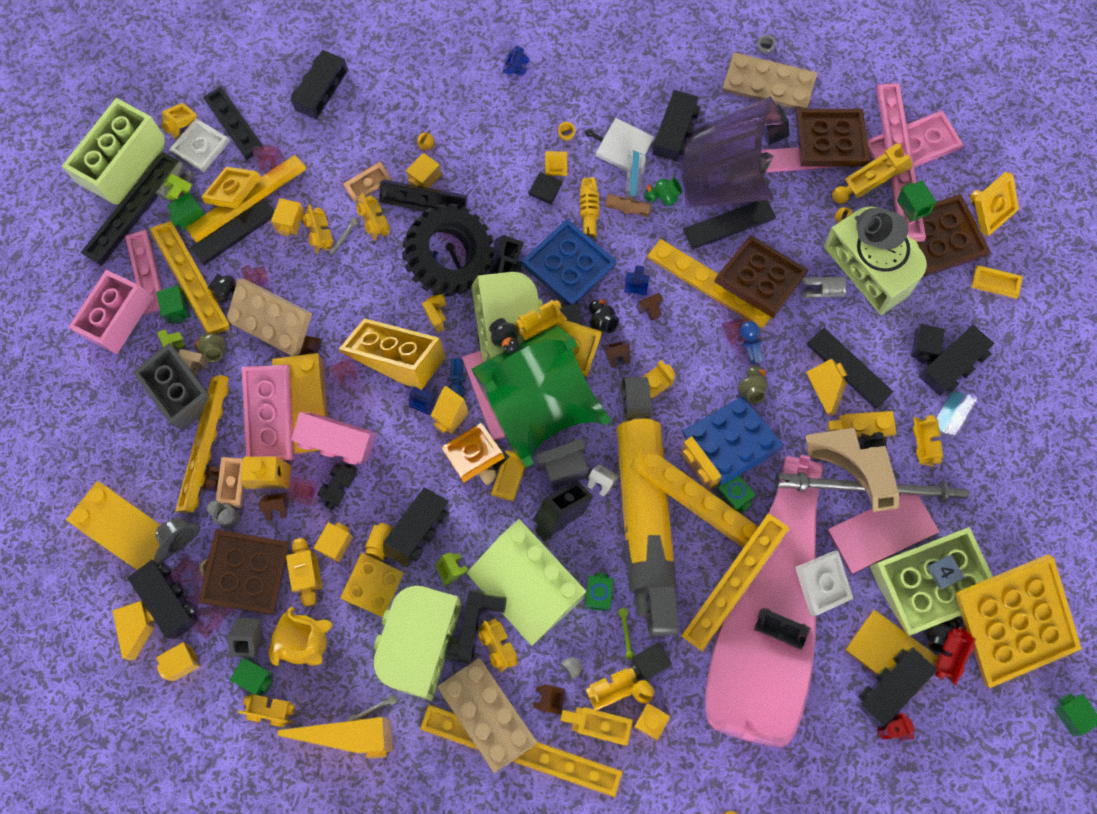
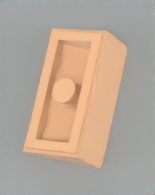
M380 161L342 185L353 201L357 202L361 193L367 196L379 189L382 179L390 181L392 179Z
M221 457L215 501L221 504H228L233 508H242L244 486L241 482L243 459Z

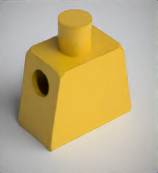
M243 457L241 482L245 489H290L292 466L278 457Z

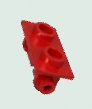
M954 628L953 631H949L943 649L950 652V654L940 653L934 666L937 669L934 674L936 677L944 679L946 676L954 685H957L959 678L963 675L965 664L969 655L974 650V643L976 641V638L965 628L961 630Z
M904 712L896 714L885 727H878L877 729L879 737L884 740L898 738L899 741L914 739L912 734L915 732L913 723L909 717L905 716Z

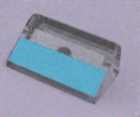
M635 150L628 152L625 197L630 196L635 199H641L643 195L646 156Z
M953 390L936 417L939 420L940 435L952 441L957 436L978 399Z

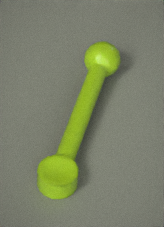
M620 608L618 614L622 618L627 649L625 657L627 660H632L635 653L631 649L626 618L628 610Z

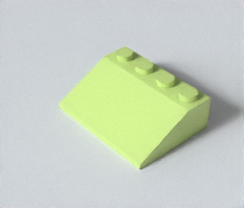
M520 519L510 526L466 573L485 592V595L507 597L506 609L502 614L531 646L541 639L587 594V591Z
M970 527L869 566L881 593L908 636L961 616L955 592L993 577ZM948 555H952L965 578L939 590L927 566Z

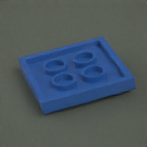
M568 219L521 260V266L566 305L577 304L617 264V261Z
M744 397L736 399L682 430L685 439L693 437L721 474L719 481L721 485L784 450L783 443Z

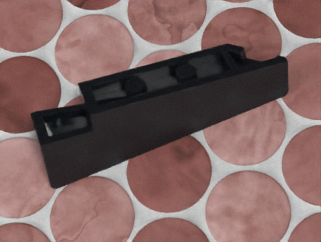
M505 235L495 239L493 247L494 256L491 258L493 263L489 269V274L520 273L521 261L517 259L524 242Z

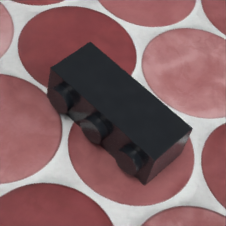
M325 50L321 51L319 56L314 59L308 73L304 74L299 87L291 95L290 100L295 111L316 120L318 119L348 72L344 58Z
M673 90L653 144V155L678 162L680 155H685L688 145L685 142L686 137L691 138L694 124H692L693 118L698 119L701 106H698L699 96Z
M971 325L922 372L919 378L939 396L945 391L950 394L959 385L957 380L961 376L966 379L976 369L973 365L977 361L982 364L992 354L989 349L995 343L976 326Z
M424 487L384 540L383 553L406 567H409L413 561L417 562L423 553V546L426 542L430 543L437 533L436 528L439 524L443 525L450 515L448 511L449 501Z
M151 559L127 578L165 638L177 639L200 621L196 616L197 609L190 601L187 602L183 596L185 591L170 576L172 571L165 562L156 563Z
M914 647L907 650L902 648L893 657L895 663L889 669L884 667L876 675L875 678L878 681L872 688L868 685L858 695L860 700L856 705L878 727H885L937 671Z

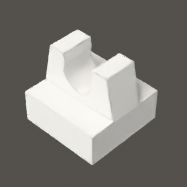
M599 464L592 469L587 487L592 489L596 483L602 485L600 495L605 496L620 476Z

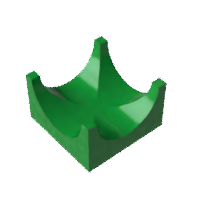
M558 325L519 343L517 352L508 354L504 351L471 369L511 450L525 468L534 464L533 455L536 449L555 433L581 423L593 422L604 426L611 422L608 413L594 396L581 372L573 350L577 346L574 338Z

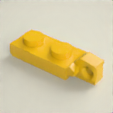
M893 411L845 414L839 416V420L828 421L829 423L827 424L828 432L855 428L857 438H861L862 433L872 437L873 433L882 432L883 436H895L897 434Z
M577 707L575 713L562 710L560 721L571 723V730L576 731L578 734L628 746L633 724L632 719L595 711L586 707Z

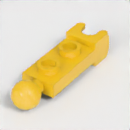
M900 143L893 145L885 150V154L845 178L848 186L836 187L832 193L833 200L837 204L846 203L852 193L858 199L893 176L901 175L913 166L910 156H904Z

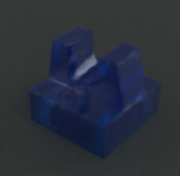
M516 45L507 54L503 73L510 75L512 73L517 75H524L527 69L522 67L521 64L529 63L530 58L523 53V48Z
M636 265L634 273L627 272L624 292L647 296L650 276L643 275L644 266Z
M425 386L423 389L413 387L409 393V407L430 416L434 409L438 390L433 389L431 393L425 391Z

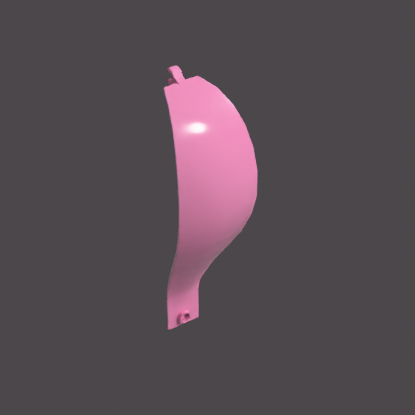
M801 455L800 459L786 456L781 473L798 474L799 472H804L809 478L822 479L824 467L822 463L810 461L808 456ZM807 488L804 492H798L796 489H777L769 514L790 527V530L718 631L708 671L705 709L708 723L714 730L749 742L774 747H783L789 744L796 734L803 716L812 675L816 616H810L795 567L816 559V511L820 488ZM768 608L771 612L800 624L804 623L807 627H810L811 630L803 649H798L754 630L760 610Z

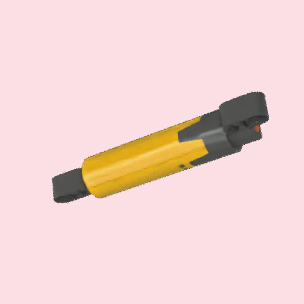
M623 377L621 382L623 417L627 422H622L616 427L629 592L635 593L636 616L647 617V627L650 636L677 635L678 613L675 594L677 585L668 494L630 467L639 449L644 445L664 458L662 427L659 422L651 419L648 378Z

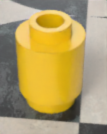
M385 523L374 525L365 545V554L383 561L384 557H387L383 553V542L393 530V527Z

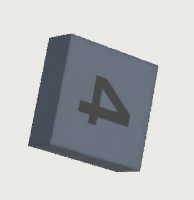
M948 555L927 566L939 590L965 578L952 555Z

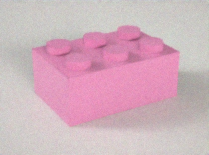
M105 270L68 328L84 339L117 355L154 297L140 285Z
M299 412L291 441L298 442L297 447L306 450L317 448L321 450L320 454L332 458L334 456L344 457V462L357 465V463L361 464V462L369 460L377 433L312 412Z

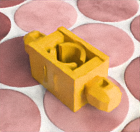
M304 538L294 539L292 543L294 554L286 555L291 589L296 594H302L300 598L304 607H312L317 603V593L314 591L323 589L317 553L309 550L308 543Z

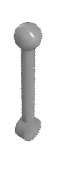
M354 217L350 220V225L336 245L330 249V255H335L352 228L358 225L359 221L357 218Z
M390 695L387 700L357 715H351L347 720H359L389 704L394 705L397 702V697Z

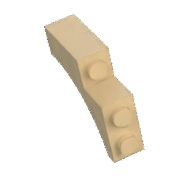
M855 428L805 435L808 457L831 462L852 474L868 494L873 512L899 508V492L886 446L860 450Z

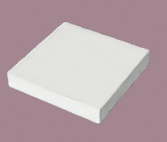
M195 118L169 151L204 173L227 146L230 139Z
M615 118L595 156L632 173L633 150L640 153V166L654 140V136Z
M832 551L795 567L810 616H817L853 599L838 551Z

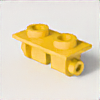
M361 193L356 204V210L358 215L362 216L365 221L366 232L371 234L374 241L379 234L387 236L390 233V226L384 215L376 216L382 214V209L377 199L372 195L365 198L364 194Z
M308 205L306 214L303 215V223L310 231L308 236L309 244L314 246L316 254L323 247L325 250H330L334 244L330 229H321L328 228L325 211L321 208H315L312 211L311 205Z
M551 300L538 307V314L535 310L519 316L515 324L519 329L521 337L526 341L567 320L560 311L562 308L558 300Z
M935 415L926 416V420L913 417V433L916 437V456L919 463L929 467H934V464H941L944 458L942 442L940 440L933 441L932 439L940 436L939 420L936 419Z
M496 618L489 622L484 621L478 628V636L484 646L486 645L490 652L489 658L492 666L498 668L500 673L504 672L508 667L516 666L518 664V656L511 642L505 645L501 644V641L508 638L501 622H498Z
M624 668L610 675L613 681L608 684L606 678L589 684L590 687L586 689V692L595 711L632 694V688L638 682L633 668Z
M251 693L250 696L246 695L243 700V705L246 706V709L238 711V713L246 715V720L260 722L261 718L270 720V725L285 727L286 723L294 722V720L289 719V715L294 714L295 705H292L291 701L272 699L271 708L267 707L269 697Z

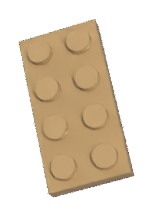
M733 52L722 92L791 109H807L818 72Z
M238 278L226 319L232 325L291 356H299L312 313L246 279Z
M480 658L437 686L439 692L493 774H496L537 744V741Z

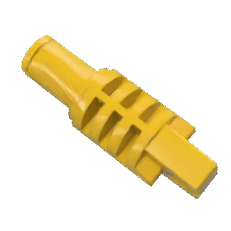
M595 177L582 179L580 190V217L583 220V232L589 238L590 235H592V238L597 237L596 220L600 216V195Z

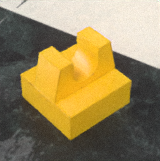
M546 151L545 174L567 176L568 152Z

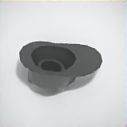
M869 208L862 212L860 216H855L858 237L865 244L890 250L901 245L907 237L909 231L908 222L898 213L884 208Z
M176 517L160 525L155 534L160 547L154 556V561L161 563L174 553L184 549L198 536L200 532L199 524L189 523L183 518Z

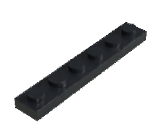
M162 151L83 248L81 253L86 258L102 266L158 197L156 191L180 161Z

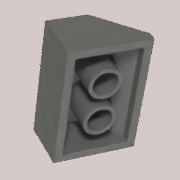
M168 343L133 371V374L170 425L184 430L202 415L210 395L171 343Z

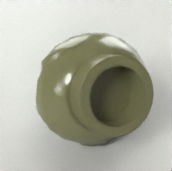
M202 334L198 336L194 346L197 352L204 356L206 361L217 362L224 355L227 343L220 335Z
M751 366L747 370V377L738 383V393L751 404L760 403L766 397L765 392L768 388V382L764 378L766 371L758 366Z

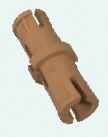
M608 193L605 202L606 208L623 211L627 215L632 213L647 218L652 203L634 200L630 196L626 198Z

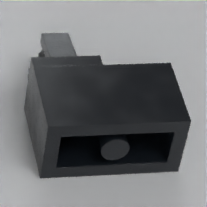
M576 480L545 497L533 519L537 523L535 532L544 541L550 539L555 533L565 528L568 523L582 516L594 496Z

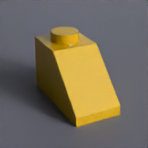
M830 359L806 373L826 413L832 417L837 414L847 384L844 378L847 373L841 362L837 364L833 359Z
M445 386L431 413V417L435 422L433 426L442 433L447 431L452 435L467 417L469 411L465 399Z
M142 601L112 610L122 659L130 661L136 659L154 629V619Z

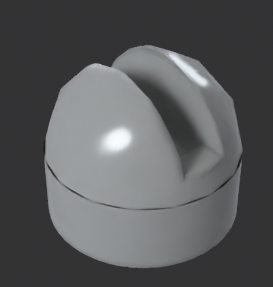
M763 35L758 40L757 48L764 55L771 53L775 47V40L770 35ZM760 45L770 46L771 48H763Z
M575 657L567 658L560 663L564 672L567 669L570 673L567 676L571 680L576 678L582 670L581 661Z

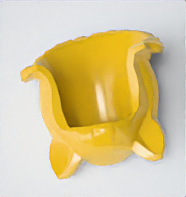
M290 607L282 615L274 629L268 651L270 662L276 666H279L280 660H286L292 664L321 665L323 663L322 655L325 653L328 644L325 633L332 628L333 623L325 619L316 621L306 615H295L293 613L295 608Z

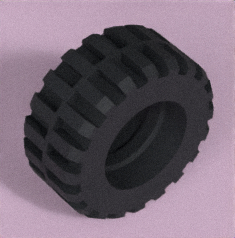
M444 204L437 205L434 209L429 208L408 229L407 236L403 240L402 245L405 248L402 252V258L408 262L405 268L407 273L412 271L414 275L411 279L415 283L421 282L423 290L428 291L432 289L434 295L445 293L446 297L454 296L456 293L460 295L471 289V285L477 276L487 275V270L491 268L493 263L490 258L494 256V248L490 247V244L493 243L492 235H487L486 233L489 229L485 223L482 225L478 221L480 217L476 213L473 216L469 214L470 209L462 207L459 210L455 204H449L447 208ZM438 232L449 233L462 243L466 252V263L461 269L452 270L445 268L433 258L429 246V241L433 234Z

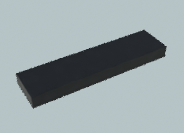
M221 86L203 97L246 160L265 149Z
M385 179L380 181L379 203L426 211L429 208L434 209L437 205L444 204L446 208L449 204L457 205L459 210L462 207L467 208L468 195Z
M263 198L190 248L205 266L271 220L274 210Z
M767 198L685 227L683 231L693 250L775 220L776 216Z
M825 328L819 331L807 343V346L823 361L826 362L833 359L837 364L841 362L847 373L844 376L846 382L875 409L893 393L882 380Z

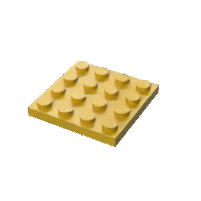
M1049 554L955 592L966 629L976 638L973 651L983 682L988 688L1082 650L1055 559Z

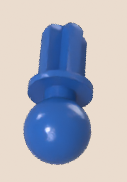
M747 321L742 324L740 334L744 339H747V341L743 342V346L747 349L749 362L757 364L763 361L760 346L762 340L756 338L759 334V327L755 322Z
M452 358L450 362V377H447V381H452V384L448 388L462 398L465 396V388L461 382L466 381V378L463 377V359Z

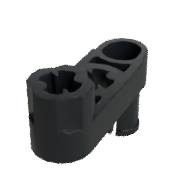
M469 590L461 639L449 638L446 660L464 663L473 662L480 613L483 610L504 613L507 597L485 595V592Z

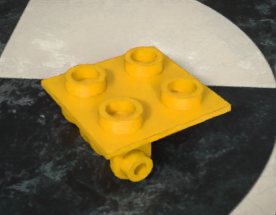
M361 552L340 598L345 602L354 604L383 618L404 572Z

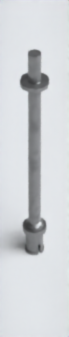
M777 472L775 475V480H785V482H775L777 489H796L798 492H804L807 488L865 491L859 481L809 478L804 472H799L798 474ZM940 481L937 487L897 484L899 494L937 496L940 503H945L948 497H969L968 489L950 488L946 481Z

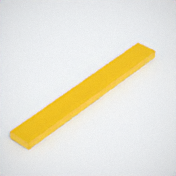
M428 704L420 730L477 749L454 713ZM539 742L512 761L612 797H616L623 771Z

